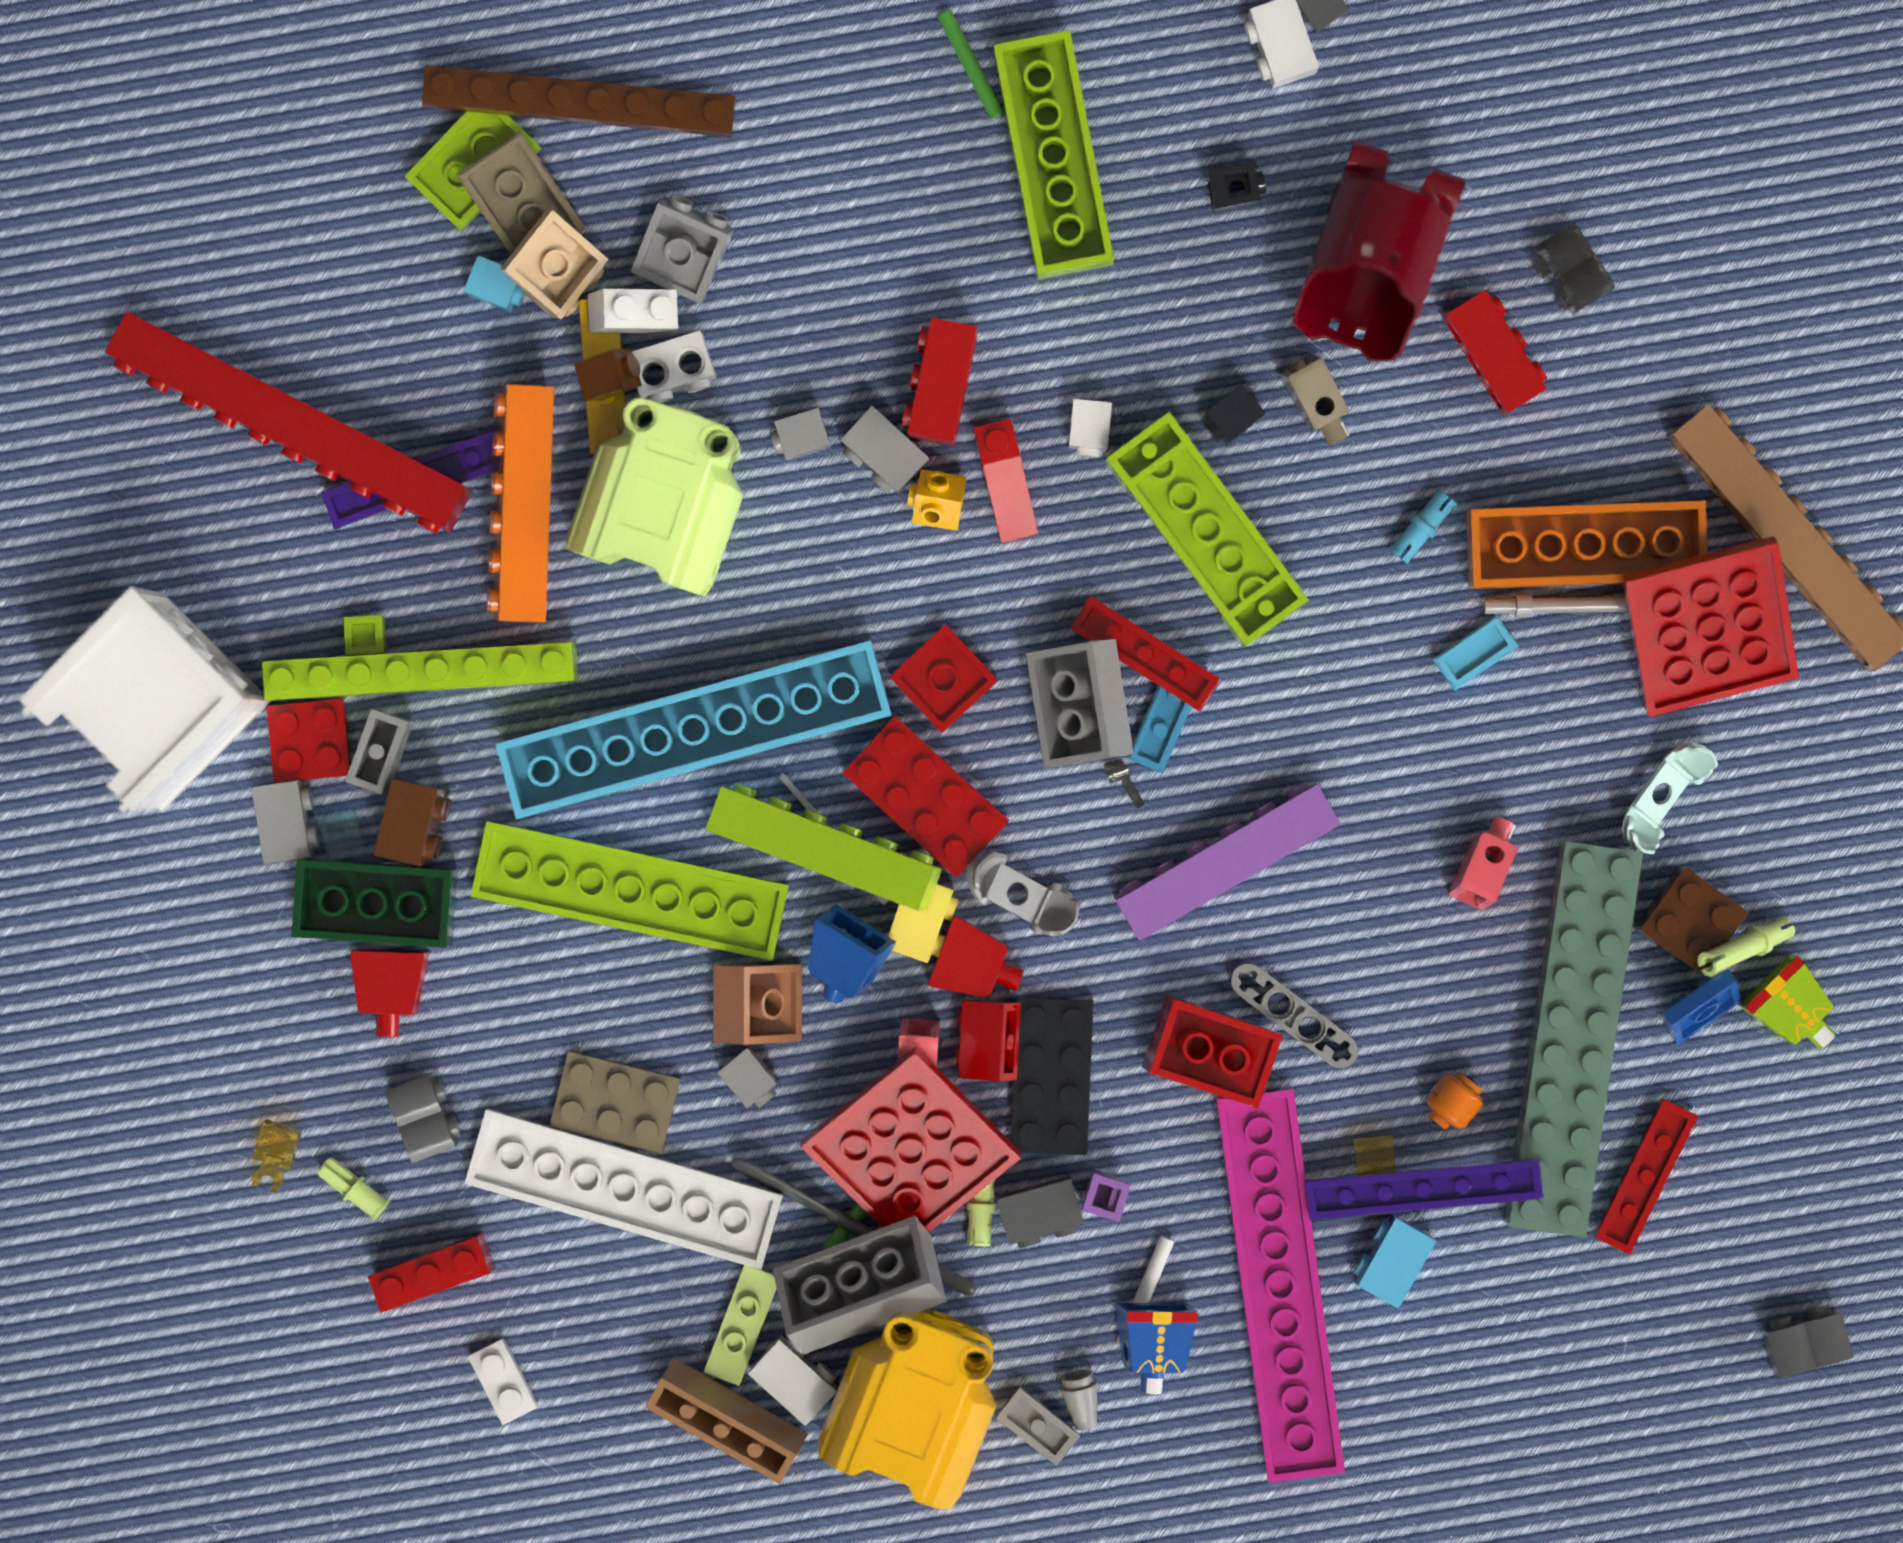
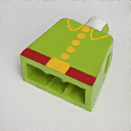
M1790 954L1738 1005L1742 1010L1778 1036L1794 1045L1806 1036L1820 1050L1828 1045L1836 1036V1033L1823 1021V1018L1834 1006L1802 959L1797 955Z

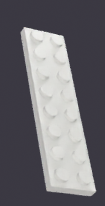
M489 1108L485 1110L464 1183L760 1270L763 1267L783 1197L782 1193Z

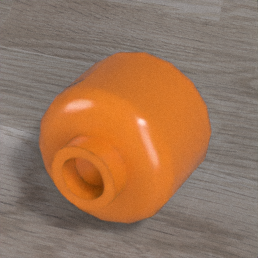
M1458 1072L1456 1075L1446 1073L1426 1096V1103L1432 1109L1428 1116L1445 1130L1450 1125L1457 1129H1464L1483 1107V1100L1480 1097L1483 1090L1461 1072Z

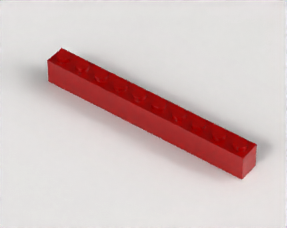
M127 311L105 350V353L114 359L112 366L131 377H133L136 371L147 376L146 384L164 394H167L169 388L182 395L179 401L199 412L203 406L216 412L213 419L229 428L234 429L235 425L239 424L249 429L246 436L264 446H268L270 441L282 446L283 449L280 453L299 464L302 463L304 458L317 464L314 471L334 482L338 476L351 482L348 489L367 499L373 493L385 500L382 504L383 507L403 517L405 511L419 517L416 524L434 534H437L439 529L451 533L472 494L466 486Z

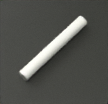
M1160 1235L1132 1303L1150 1302L1175 1241ZM1118 1336L1116 1343L1120 1345V1340Z

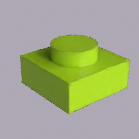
M385 616L343 617L345 656L386 654Z

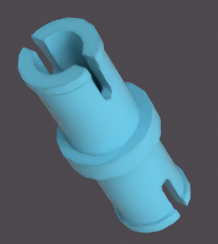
M1438 489L1418 515L1413 514L1409 519L1411 524L1389 549L1408 564L1429 537L1431 539L1437 534L1435 529L1458 504Z

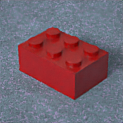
M932 317L929 327L922 325L918 342V352L924 353L922 365L914 364L910 381L911 390L916 391L914 403L906 402L902 420L903 428L908 429L909 439L955 448L978 336L976 326Z

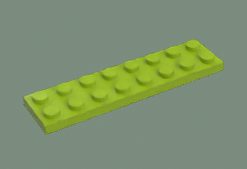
M486 821L470 897L773 961L789 885Z

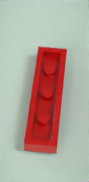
M1092 596L1089 597L1070 627L1071 630L1090 642L1116 639L1119 661L1199 712L1202 711L1221 681L1214 674Z
M1661 1098L1593 1237L1631 1255L1699 1117L1698 1115Z

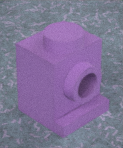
M1093 1169L1081 1205L1082 1211L1120 1222L1131 1184L1123 1182L1121 1177Z

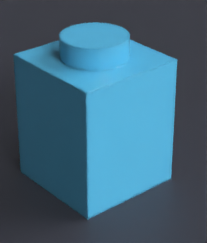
M477 256L464 292L470 297L511 313L514 305L520 306L525 297L524 290L500 270L501 264Z

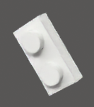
M504 1337L468 1356L502 1425L539 1406Z

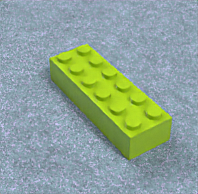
M1070 30L993 45L1037 280L1112 266L1114 264L1113 249Z

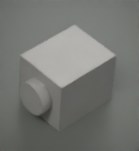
M819 408L774 421L777 430L770 432L776 454L784 453L787 461L832 448Z
M750 1046L717 1073L746 1108L750 1107L753 1103L760 1108L777 1094L773 1089L778 1083L777 1078Z

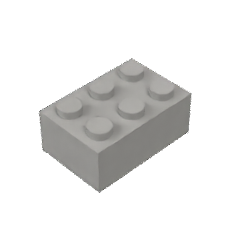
M1116 639L1091 641L1026 653L1044 768L1134 754Z

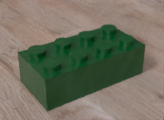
M308 858L297 859L291 937L439 948L451 947L453 945L458 869Z

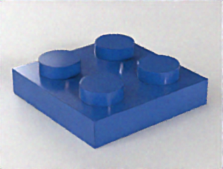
M1728 969L1711 977L1706 976L1699 982L1698 986L1700 988L1688 996L1681 994L1667 1004V1010L1663 1012L1668 1033L1677 1046L1741 1003L1737 980Z

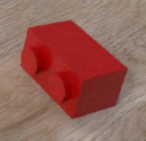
M981 999L962 1001V1008L958 1014V1026L961 1030L960 1047L956 1053V1064L959 1068L958 1078L998 1082L1017 1080L1021 1003Z

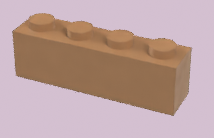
M676 1358L672 1360L661 1377L645 1407L778 1484H781L808 1436V1433Z

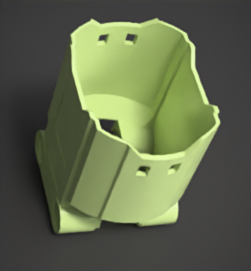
M644 398L632 400L624 410L626 425L623 434L597 445L567 534L566 549L609 565L627 558L654 567L662 582L705 597L710 588L713 587L744 496L731 472L732 465L741 455L742 447L740 441L726 426L705 419L703 416L671 405L666 406ZM653 413L651 424L640 428L642 417L645 414ZM723 437L728 438L726 449L720 453H713L715 441Z

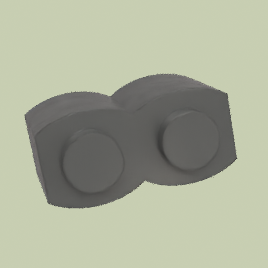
M430 1072L385 1090L388 1104L412 1163L458 1145L456 1137L462 1135L455 1115L451 1114L448 1116L444 1108L443 1101L447 1100L448 1096L440 1078L434 1080Z
M1823 1305L1807 1310L1808 1316L1793 1321L1791 1315L1770 1320L1771 1327L1761 1331L1773 1374L1782 1378L1853 1358L1854 1355L1842 1312L1836 1309L1830 1310L1829 1305Z

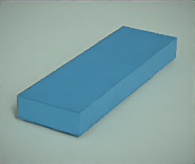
M1195 662L1196 664L1200 665V666L1203 667L1204 669L1208 670V667H1207V666L1202 665V664H1200V663H1198V662ZM1158 686L1132 745L1134 754L1128 755L1127 759L1163 774L1191 706Z

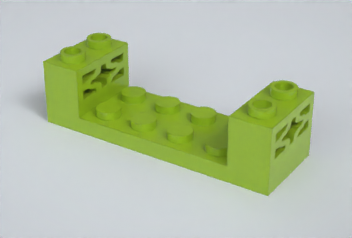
M1170 412L1106 458L1105 464L1125 491L1133 495L1220 612L1222 615L1220 619L1242 648L1250 645L1309 601Z

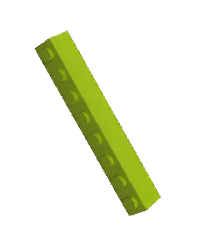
M573 642L262 661L264 700L268 701L579 682L577 644Z

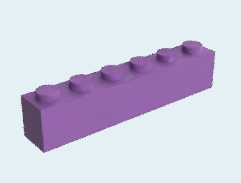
M1305 781L1286 792L1288 800L1275 806L1273 801L1264 804L1252 812L1255 819L1242 826L1239 820L1233 822L1219 831L1222 836L1219 840L1208 845L1206 840H1202L1185 851L1188 858L1177 864L1170 859L1152 870L1155 877L1141 884L1137 878L1118 889L1121 896L1115 899L1137 939L1141 941L1341 825L1319 785L1314 784L1309 787Z

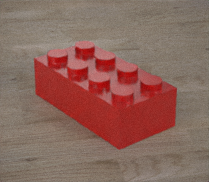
M896 716L889 721L843 771V774L956 878L1009 822L1000 811Z

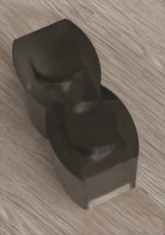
M1574 222L1532 249L1534 258L1530 260L1531 264L1541 279L1548 277L1555 288L1551 292L1552 297L1563 312L1568 309L1572 315H1575L1616 288L1608 272Z

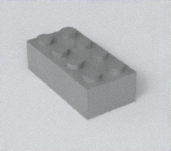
M916 1216L773 1269L786 1336L803 1354L885 1325L895 1313L906 1312L915 1314L947 1302L932 1237Z

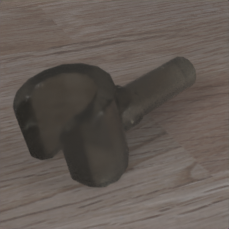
M1116 759L1106 762L1104 768L1109 783L1122 781L1123 787L1136 809L1142 807L1145 803L1132 784L1133 782L1130 779L1128 768L1124 761Z

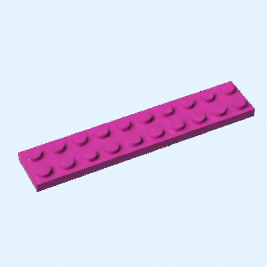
M1294 1089L1265 1091L1259 1108L1224 1097L1216 1098L1268 1483L1345 1473L1312 1222L1309 1218L1306 1178Z

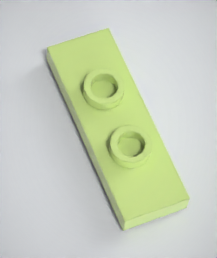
M744 1265L704 1373L740 1386L777 1289L774 1273Z

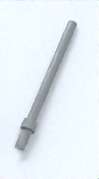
M1515 594L1514 598L1484 599L1483 602L1484 614H1514L1515 618L1531 617L1532 613L1628 612L1625 597L1532 598L1531 594Z

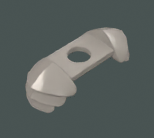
M998 852L987 853L974 859L967 865L966 878L970 891L975 898L983 905L988 900L1031 923L1030 928L1034 933L1049 936L1063 935L1069 932L1077 923L1079 903L1074 899L1071 892L1064 890L1058 883H1052L1046 888L1004 865L1007 859L1006 854ZM1015 882L1021 883L1026 889L1025 900L1019 905L1012 904L1007 896L1008 888Z

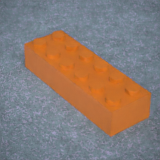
M501 386V393H494L493 417H500V432H493L492 456H499L498 471L491 472L490 492L491 495H497V510H490L489 533L496 534V547L488 551V572L495 573L494 588H487L486 608L487 611L493 612V618L498 621L546 622L554 387Z
M1706 501L1471 509L1466 512L1469 589L1623 584L1622 576L1708 553Z

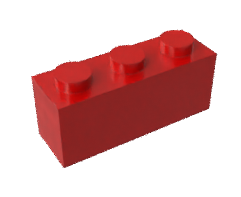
M1484 290L1447 313L1442 319L1501 415L1505 416L1545 391L1547 388L1543 382L1547 380V376L1536 360L1530 362L1523 351L1527 344L1518 329L1514 327L1510 330L1503 318L1507 313L1499 298L1495 294L1490 297L1488 292Z
M480 1232L376 1270L368 1276V1280L380 1313L490 1274L496 1267L484 1234Z

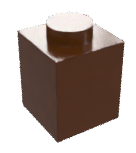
M631 349L610 350L574 364L584 401L604 400L642 386L639 377L640 365L632 354Z

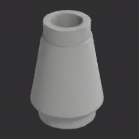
M1076 1370L1064 1374L1061 1377L1062 1385H1060L1059 1389L1074 1422L1075 1429L1084 1431L1095 1428L1098 1425L1097 1380L1092 1377V1372L1089 1370Z

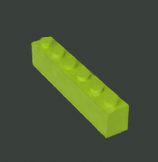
M735 783L733 789L721 786L705 830L914 910L927 911L942 868L932 865L934 857L912 850L910 856L896 851L899 844L878 836L874 843L861 838L863 830L841 823L839 829L825 824L828 817L807 809L803 816L791 812V803L770 796L768 802L755 798L757 790Z

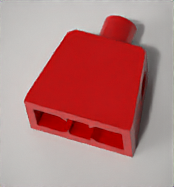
M954 915L928 986L990 998L995 983L1017 991L1025 969L1004 962L1009 948L1008 945L961 917Z
M372 949L351 950L357 1009L359 1013L376 1014L375 1036L399 1037L400 1015H414L418 1012L430 952Z

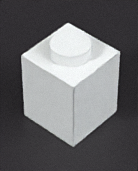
M1073 399L1069 448L1076 449V456L1099 458V451L1107 452L1112 402Z

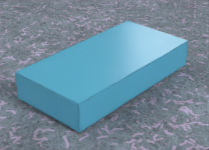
M1495 615L1432 660L1453 691H1456L1519 646L1499 617Z

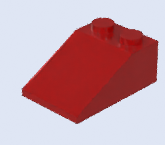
M1166 994L1142 1067L1151 1074L1259 1108L1283 1035L1211 1008Z

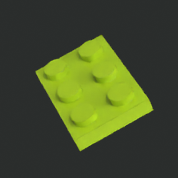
M466 111L404 177L462 232L481 211L456 174L519 131H521L536 154L542 148L508 115Z

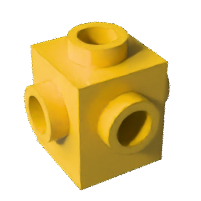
M921 469L918 484L911 483L909 488L907 506L914 507L912 523L958 531L967 477Z

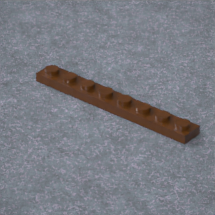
M425 65L422 107L731 138L735 96L430 65Z

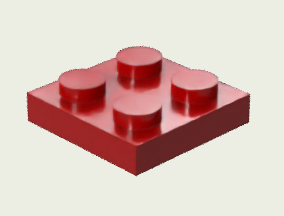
M946 624L889 676L941 733L950 727L998 682L996 677Z
M345 699L266 706L274 783L347 776L351 766V753Z

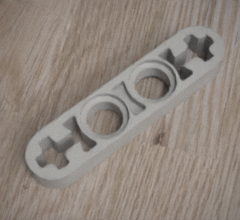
M1242 963L1233 969L1230 975L1232 989L1253 1007L1331 1066L1346 1068L1355 1062L1358 1056V1047L1351 1036L1257 965ZM1251 970L1255 971L1257 974L1254 980L1262 987H1265L1266 981H1270L1273 984L1272 987L1264 992L1260 1003L1253 1000L1254 997L1259 995L1254 989L1247 987L1243 991L1239 988L1241 980L1238 978V975L1242 971L1246 974L1250 973ZM1277 992L1285 994L1290 1001L1288 1010L1281 1015L1271 1013L1267 1006L1269 997ZM1306 1016H1313L1319 1020L1320 1031L1315 1037L1305 1038L1299 1033V1022ZM1329 1027L1334 1030V1033L1329 1038L1338 1044L1343 1043L1344 1040L1349 1043L1346 1049L1350 1055L1347 1059L1339 1057L1336 1061L1333 1060L1331 1057L1334 1051L1325 1043H1323L1321 1050L1315 1047L1317 1043L1324 1039Z

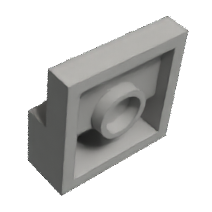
M672 195L670 199L664 197L657 203L630 272L668 290H677V294L701 304L705 299L716 269L722 262L735 228L728 226V218L718 212L707 211L706 215L692 209L693 202L683 196Z

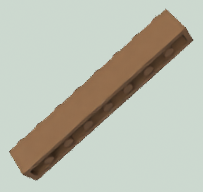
M1709 404L1699 409L1671 433L1667 439L1755 541L1772 536L1777 539L1783 574L1868 672L1877 671L1903 648V620L1895 613L1891 615L1887 613L1880 604L1883 601L1882 596L1871 584L1863 585L1855 575L1858 572L1857 567L1846 555L1838 556L1829 545L1833 542L1830 535L1820 525L1817 524L1814 527L1804 516L1807 510L1800 500L1794 495L1788 497L1779 487L1782 481L1776 472L1769 466L1763 468L1753 457L1757 452L1752 444L1743 436L1737 438L1729 429L1732 423L1727 415L1718 407L1712 409Z

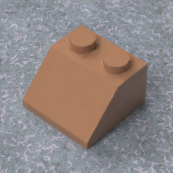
M802 964L713 965V1043L750 1045L802 1041Z

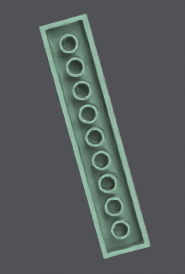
M1562 840L1559 842L1513 1160L1540 1158L1544 1198L1506 1202L1503 1222L1509 1227L1582 1238L1587 1237L1643 852Z

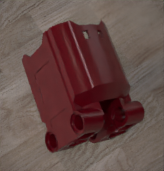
M1355 139L1341 178L1337 182L1326 212L1327 217L1292 315L1294 317L1293 324L1310 341L1327 338L1340 345L1360 350L1369 362L1394 361L1397 359V356L1402 355L1414 324L1420 317L1453 214L1457 209L1467 179L1434 167L1431 173L1427 174L1420 190L1406 183L1384 178L1390 159H1387L1389 151ZM1331 319L1339 322L1337 331L1329 328ZM1356 329L1366 331L1363 340L1354 338Z

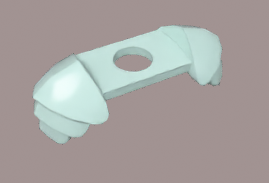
M1687 742L1675 747L1664 757L1662 763L1633 803L1629 805L1624 815L1622 836L1625 843L1629 844L1632 849L1647 854L1655 853L1660 845L1659 840L1665 834L1659 827V823L1689 782L1696 785L1702 784L1704 777L1710 776L1713 773V769L1718 766L1716 757L1711 750H1708L1704 745ZM1661 783H1667L1669 787L1667 797L1662 802L1655 803L1652 797L1654 789Z

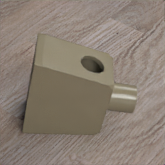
M1309 354L1277 372L1308 428L1313 430L1320 429L1329 446L1349 436V432L1341 419V416L1349 412L1348 407L1322 357ZM1323 397L1325 406L1321 411L1317 412L1316 403Z

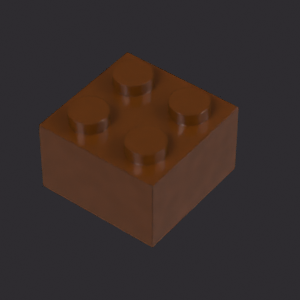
M392 779L374 855L417 866L428 865L432 858L437 859L442 845V836L437 835L441 821H447L452 799L446 798L448 789L407 779Z
M1678 866L1633 929L1694 973L1704 976L1705 974L1701 970L1711 966L1712 963L1709 962L1699 967V955L1727 943L1749 912L1688 868Z

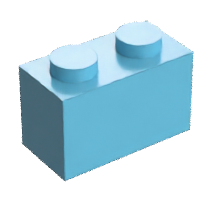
M1392 1214L1389 1221L1382 1219L1372 1237V1240L1376 1241L1375 1246L1369 1255L1366 1253L1362 1254L1353 1273L1357 1275L1355 1283L1358 1287L1399 1309L1434 1247L1436 1240L1429 1234Z

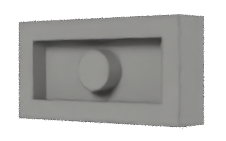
M1021 1386L1017 1388L996 1415L997 1420L1055 1466L1059 1464L1080 1437L1078 1431Z

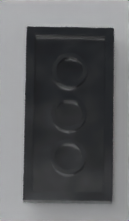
M1016 997V1002L1021 1003L1018 1073L1017 1080H1013L1010 1141L1021 1153L1087 1155L1093 1000Z

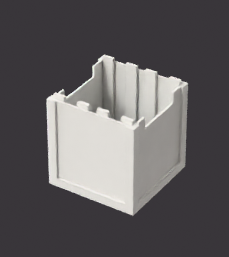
M130 587L20 699L26 706L21 712L25 716H30L33 713L47 727L62 713L120 771L106 786L123 803L119 807L122 812H127L128 810L131 812H136L137 810L144 811L145 809L151 811L154 808L165 810L272 702L264 700V693L164 593Z

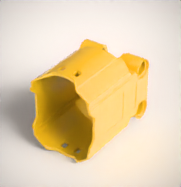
M926 1309L915 1314L906 1312L895 1313L887 1321L880 1338L853 1349L818 1438V1458L833 1468L851 1476L866 1470L873 1471L908 1485L916 1502L934 1508L951 1510L963 1493L997 1407L985 1380L993 1368L994 1345L990 1335L981 1329L963 1323L955 1317L935 1310ZM903 1322L909 1324L912 1328L902 1330L895 1324ZM976 1351L984 1354V1356L972 1358L968 1354Z

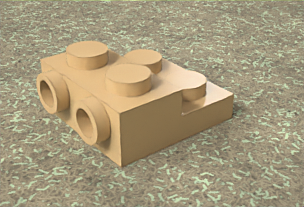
M547 209L500 270L524 290L523 293L548 315L561 320L564 316L567 317L576 310L580 304V295L587 286H593L604 273L602 267L609 259L556 212Z

